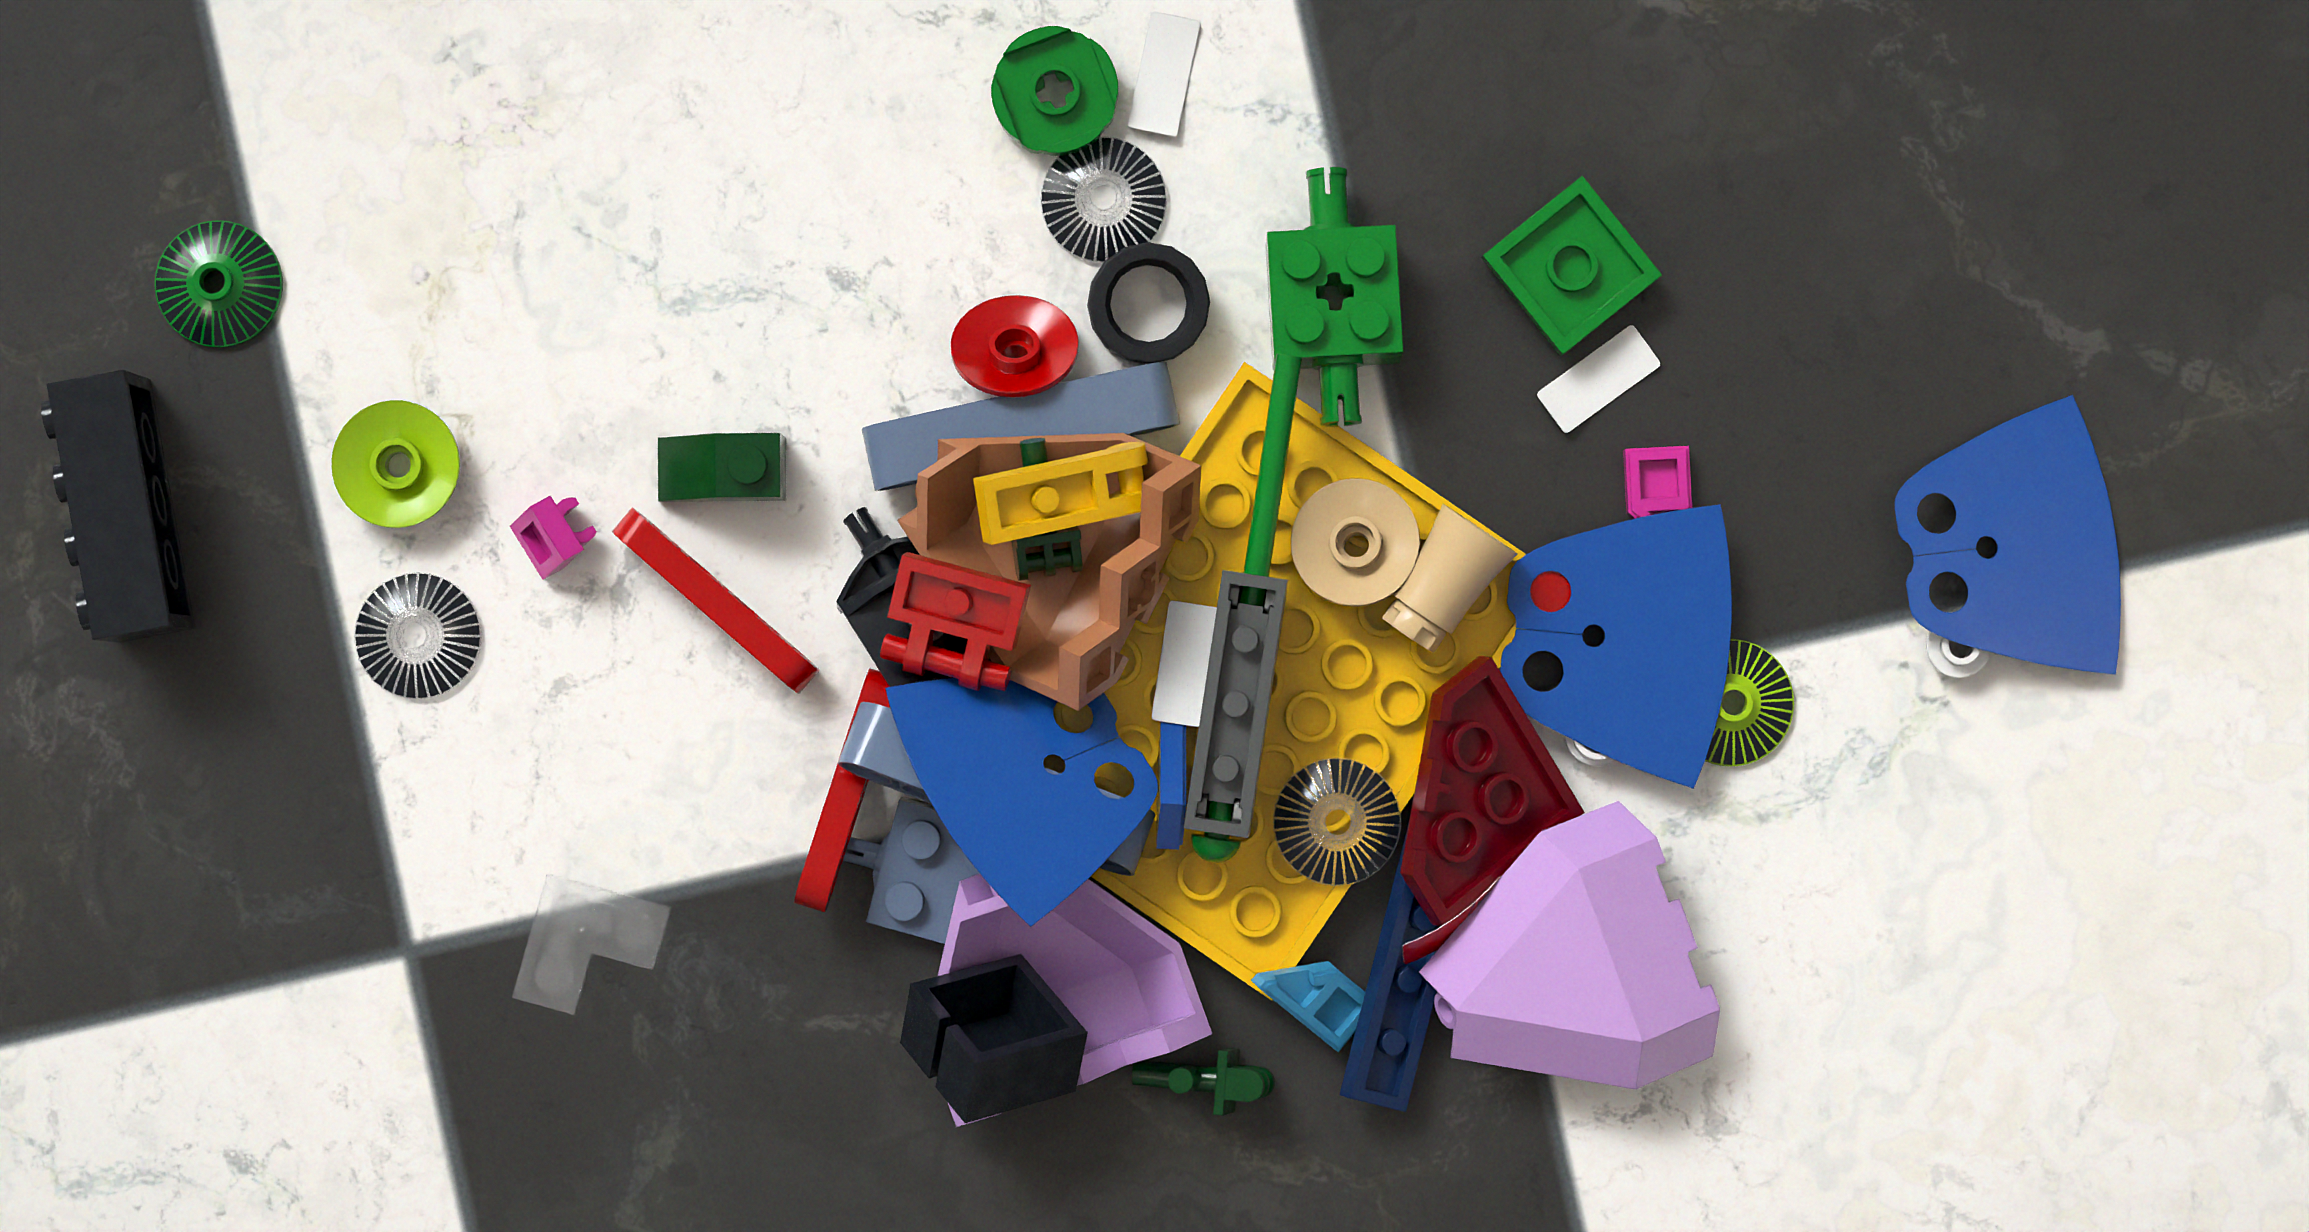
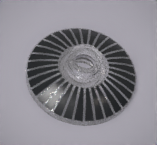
M1103 136L1087 148L1069 155L1057 156L1052 162L1042 183L1040 195L1041 212L1050 235L1060 247L1081 260L1103 264V262L1125 247L1146 242L1151 243L1154 240L1165 218L1167 191L1158 166L1145 151L1126 140ZM1100 186L1110 187L1116 194L1114 204L1107 209L1097 208L1091 201L1092 192Z
M421 572L406 573L383 582L366 598L356 619L354 644L362 668L370 679L383 690L407 699H429L443 695L456 688L470 674L480 654L482 627L473 602L459 586L435 574ZM412 623L420 624L426 633L423 644L416 648L408 646L403 637L406 627Z
M1347 758L1321 759L1299 769L1284 784L1277 797L1273 811L1274 837L1284 859L1295 871L1305 878L1329 886L1354 884L1369 878L1379 871L1393 854L1401 830L1399 804L1388 782L1368 765ZM1337 809L1345 811L1350 818L1348 830L1340 835L1330 833L1325 825L1327 815Z

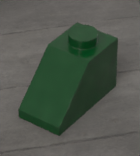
M711 433L658 438V502L786 501V437L781 433Z

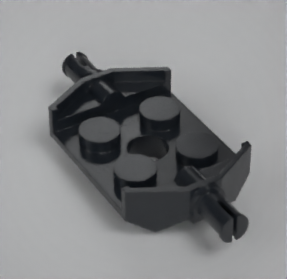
M867 507L856 510L857 518L867 533L864 532L852 512L843 520V523L847 525L862 549L861 555L863 558L848 577L836 601L840 614H844L889 687L953 678L927 670L923 676L903 671V664L880 658L881 647L886 634L909 639V623L887 618L901 556L906 552L920 554L908 536L891 539L888 534L883 536L868 513ZM943 633L938 639L933 640V646L965 654L968 639Z

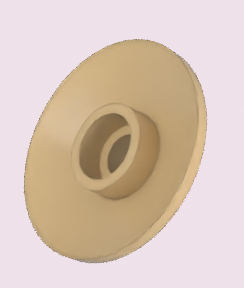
M1361 478L1336 481L1315 492L1298 512L1291 534L1293 561L1303 581L1320 597L1343 606H1367L1378 603L1393 595L1410 576L1420 549L1418 525L1413 512L1405 500L1386 485ZM1362 536L1368 540L1369 548L1363 556L1352 557L1345 552V544L1351 537Z

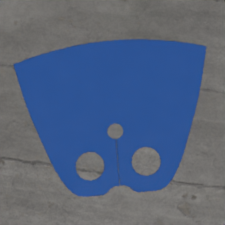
M2073 395L2034 409L1984 432L1935 459L1903 484L1895 498V514L1898 533L1909 544L1914 556L1913 568L1907 576L1906 587L1909 607L1912 616L1918 624L1948 640L1992 653L2042 665L2116 675L2121 616L2120 570L2116 534L2101 467L2086 424ZM1932 493L1948 497L1956 510V519L1953 526L1941 534L1925 530L1917 517V507L1920 501L1926 495ZM1984 536L1993 538L1998 546L1995 556L1989 559L1981 557L1976 550L1978 540ZM1943 572H1953L1959 575L1965 581L1968 589V598L1965 605L1960 610L1952 613L1937 609L1929 596V586L1932 580Z
M1721 504L1654 514L1559 539L1523 556L1511 569L1507 595L1509 610L1515 616L1516 628L1520 629H1516L1512 642L1506 645L1502 652L1500 672L1524 712L1541 724L1616 761L1694 789L1716 726L1727 676L1732 623L1731 575ZM1546 571L1561 573L1567 578L1571 587L1569 602L1564 608L1555 612L1540 610L1533 603L1530 595L1533 580L1537 575ZM1595 624L1604 630L1605 639L1600 646L1590 647L1585 644L1582 635L1576 634H1582L1587 626ZM1537 651L1551 652L1563 664L1564 674L1562 681L1556 688L1550 691L1540 692L1533 690L1523 678V666L1526 659Z
M957 678L924 681L885 688L891 712L905 751L924 792L941 821L982 877L1030 927L1078 889L1113 854L1140 824L1156 798L1158 792L1156 775L1143 754L1136 748L1126 745L1119 737L1115 726L1117 714L1104 692L1087 704L1093 714V723L1090 728L1085 732L1071 733L1062 729L1055 721L1053 713L1058 701L1012 680H1009L1006 691L983 685L979 691L959 686V679ZM1048 755L1060 756L1065 760L1066 767L1064 772L1058 775L1048 773L1043 765L1044 758ZM1110 762L1126 767L1134 779V788L1131 794L1121 799H1113L1103 795L1097 789L1094 782V774L1098 767Z

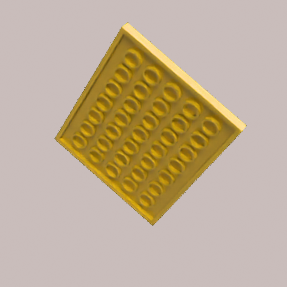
M1246 362L1242 364L1180 455L1182 458L1201 465L1199 520L1187 543L1176 539L1160 571L1167 575L1169 580L1147 624L1135 621L1120 651V654L1126 656L1129 660L1118 682L1104 692L1116 711L1117 721L1115 726L1119 737L1126 745L1136 748L1143 754L1155 773L1157 780L1160 721L1152 719V710L1168 605L1171 601H1180L1217 607L1222 570L1244 572L1272 387L1271 379ZM1297 397L1269 577L1288 579L1289 581L1251 833L1248 838L1230 835L1229 839L1241 841L1239 850L1231 859L1221 863L1208 862L1195 852L1191 835H1204V831L1184 828L1183 844L1179 845V850L1156 849V795L1150 808L1155 813V818L1135 874L1133 876H1126L1098 868L1091 875L1092 878L1271 1001L1273 999L1259 989L1251 981L1252 978L1260 972L1296 967L1352 885V883L1347 884L1343 851L1346 850L1356 879L1357 874L1348 849L1352 848L1363 868L1364 864L1353 846L1357 845L1369 859L1370 856L1358 842L1361 841L1375 851L1376 849L1365 842L1362 837L1364 836L1379 844L1380 841L1364 834L1365 831L1384 836L1387 834L1367 829L1366 825H1393L1367 823V819L1400 815L1413 796L1432 693L1478 656L1492 657L1497 667H1501L1502 652L1506 645L1512 642L1516 629H1520L1516 628L1515 616L1509 610L1507 604L1509 576L1515 563L1526 555L1340 426H1321L1320 418H1322V414ZM1351 478L1369 479L1391 488L1405 500L1414 514L1420 536L1419 552L1429 536L1442 504H1445L1511 548L1517 555L1489 583L1468 609L1453 633L1451 634L1446 631L1441 644L1433 653L1382 619L1391 604L1398 599L1394 595L1367 606H1343L1320 597L1303 581L1292 557V528L1301 507L1319 489L1333 482ZM1353 536L1345 544V552L1352 557L1363 556L1369 548L1368 540L1362 536ZM1057 702L1054 707L1053 715L1056 723L1068 732H1085L1093 723V714L1088 705L1079 711L1060 702ZM1187 725L1186 809L1199 727ZM1048 755L1044 758L1043 765L1045 768L1062 773L1066 767L1065 760L1060 756ZM1330 759H1339L1338 793L1334 791ZM1342 759L1351 760L1344 793H1341ZM1327 760L1332 794L1328 792L1318 764L1319 761ZM1355 761L1363 764L1350 794L1347 795ZM1105 763L1098 767L1094 774L1096 787L1125 798L1131 794L1134 788L1132 774L1126 767L1118 763ZM1313 763L1317 766L1327 794L1323 796L1307 769V766ZM1365 766L1373 770V773L1353 798L1352 794ZM1304 768L1322 798L1318 799L1296 773ZM1377 773L1383 780L1358 802L1356 799L1374 774ZM1293 776L1317 800L1316 803L1288 783ZM1384 781L1387 783L1390 790L1361 806L1360 803ZM1287 785L1310 802L1313 807L1311 808L1282 794V790ZM1392 791L1396 799L1395 801L1364 811L1363 808ZM1279 796L1311 810L1310 813L1276 805ZM1394 803L1398 805L1399 812L1366 817V813ZM1278 807L1308 815L1309 819L1274 817L1275 809ZM1274 819L1308 821V825L1274 829ZM1309 827V831L1279 841L1276 839L1275 831ZM1311 833L1312 836L1284 852L1281 851L1278 843ZM1314 838V842L1288 862L1284 856L1285 853ZM1317 842L1319 844L1297 871L1291 864ZM1322 846L1323 850L1309 877L1301 874L1300 872ZM1328 849L1320 882L1312 880L1311 877L1325 850ZM1331 851H1334L1332 884H1325L1322 882ZM1337 851L1341 853L1344 884L1334 885Z

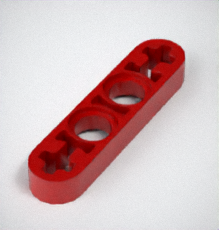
M632 507L614 527L612 533L797 694H800L820 671L806 656L635 508Z
M869 668L845 742L860 703L870 702L890 708L885 689L889 685L878 670ZM838 763L794 899L796 904L821 912H826L869 782V780L843 769Z

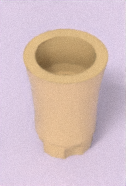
M1442 504L1429 536L1419 552L1410 576L1400 589L1393 594L1398 599L1391 604L1382 619L1434 653L1446 635V631L1451 634L1453 633L1468 609L1517 553L1450 507Z

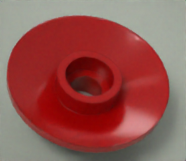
M1002 296L980 303L959 320L951 337V357L959 375L971 386L982 392L1000 397L1031 396L1052 388L1069 374L1078 355V335L1071 319L1052 303L1031 296Z

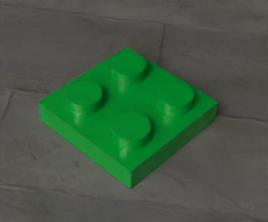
M1583 176L1481 257L1560 356L1565 354L1662 276L1660 271Z

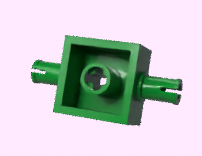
M1324 167L1307 170L1310 226L1304 230L1267 232L1265 244L1272 368L1274 370L1276 354L1302 357L1300 369L1313 368L1319 370L1322 414L1320 424L1326 427H1338V400H1342L1344 426L1361 424L1362 416L1360 415L1357 368L1364 365L1399 364L1403 354L1396 226L1355 227L1354 224H1349L1346 187L1347 169L1342 167H1330V194L1325 192ZM1326 286H1338L1340 294L1350 296L1343 299L1341 310H1330L1328 300L1317 299V297L1325 294Z

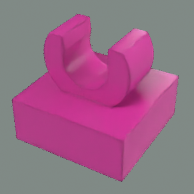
M550 495L531 505L509 526L542 580L564 569L584 550L583 546L597 532L594 526L587 527L582 532H573L564 516L579 505L575 497L565 498L556 505Z

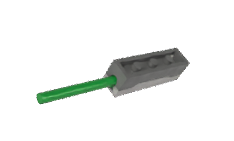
M1276 354L1244 572L1222 570L1184 822L1185 829L1204 831V835L1192 834L1191 841L1195 852L1202 859L1212 863L1225 862L1231 859L1239 850L1241 841L1229 839L1230 835L1248 838L1251 833L1289 581L1288 579L1269 577L1302 362V357Z

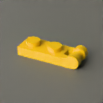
M1128 442L1117 444L1101 451L973 478L983 542L994 545L1141 512L1142 483L1144 482L1142 466L1148 463L1145 443ZM1117 472L1119 490L1109 494L1106 474Z

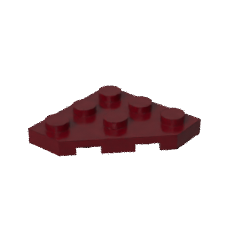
M1478 656L1435 690L1431 696L1400 873L1431 924L1442 926L1472 905L1490 888L1498 877H1502L1541 831L1585 813L1492 657Z

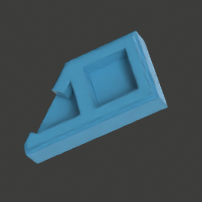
M1329 961L1260 972L1251 980L1259 989L1337 1052L1342 1049L1356 1031L1365 991Z

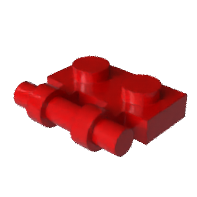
M906 552L901 556L887 618L912 624L909 639L886 634L882 643L880 658L903 664V671L923 676L927 670L959 679V686L979 691L983 685L1006 691L1012 667L988 661L990 645L1010 651L1017 647L1031 585ZM934 631L968 639L965 654L933 646Z

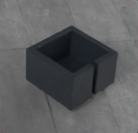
M1018 954L910 983L900 1044L929 1079L937 1077L935 1086L961 1120L964 1123H968L1076 1092L1088 1032L1024 956Z

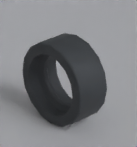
M1146 242L1125 247L1103 262L1091 281L1087 308L1092 329L1107 349L1124 360L1151 364L1175 359L1195 344L1207 324L1210 297L1205 277L1191 258L1172 246ZM1146 265L1160 267L1173 274L1183 287L1186 298L1184 318L1177 329L1164 339L1151 342L1136 340L1124 333L1115 322L1110 305L1113 289L1119 279L1131 269Z

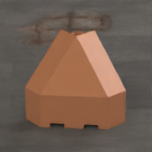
M1125 433L938 439L937 462L918 473L915 488L917 507L897 521L921 556L1018 581L1014 565L1012 542L1008 541L994 545L983 542L973 478L1022 468L1020 441L1026 439L1045 438L1048 462L1105 450L1117 444L1144 441ZM1144 442L1148 463L1142 466L1144 482L1142 483L1141 512L1078 526L1081 531L1080 547L1083 571L1073 573L1071 567L1055 569V576L1045 577L1044 571L1028 573V580L1018 581L1030 584L1031 588L1017 647L1010 651L990 645V660L1012 667L1010 680L1078 711L1118 682L1129 660L1126 656L1120 654V651L1135 621L1147 624L1169 580V577L1160 571L1176 539L1187 543L1199 520L1201 465L1147 442ZM1117 472L1106 474L1109 494H1112L1119 490ZM1067 542L1052 544L1053 550L1067 548ZM1040 546L1025 548L1026 554L1040 552Z

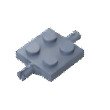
M904 797L899 799L891 830L881 842V845L851 837L843 860L874 869V894L866 919L867 923L943 944L946 942L959 881L979 874L954 841L934 807Z

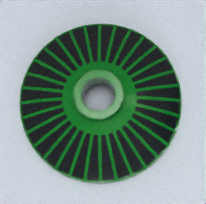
M207 221L184 230L166 247L156 269L155 294L164 318L181 336L207 347H231L254 338L271 322L282 298V271L273 249L253 230L230 221ZM219 270L225 278L224 287L217 293H208L204 287V278L209 272Z

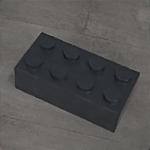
M118 370L46 384L49 400L42 401L41 414L48 438L57 440L61 464L53 466V481L59 501L61 503L68 502L72 527L65 529L64 541L70 564L73 567L79 566L84 591L76 593V609L83 630L91 629L92 640L120 643L196 629L151 379L126 370Z

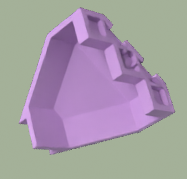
M1619 801L1541 831L1496 882L1477 908L1458 926L1419 971L1437 991L1434 1004L1439 1019L1447 1028L1453 1029L1450 1058L1638 1089L1713 1057L1720 1015V1007L1712 985L1700 988L1687 952L1698 947L1680 899L1668 901L1656 869V866L1666 862L1658 839Z
M980 873L959 881L938 976L1022 954L1088 1032L1077 1086L1126 1065L1170 1053L1212 1034L1180 943L1091 880L1087 879L1070 896L1031 927L1009 907ZM949 1105L956 1127L968 1124L964 1123Z

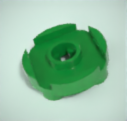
M1060 26L1036 28L1016 38L1003 53L1002 59L997 64L991 85L993 108L1000 125L1008 136L1021 144L1029 152L1051 156L1076 153L1097 141L1114 119L1119 95L1115 67L1103 47L1082 33ZM1051 74H1055L1060 83L1070 81L1074 88V91L1065 95L1066 105L1060 108H1054L1051 101L1041 103L1036 93L1045 88L1043 78Z

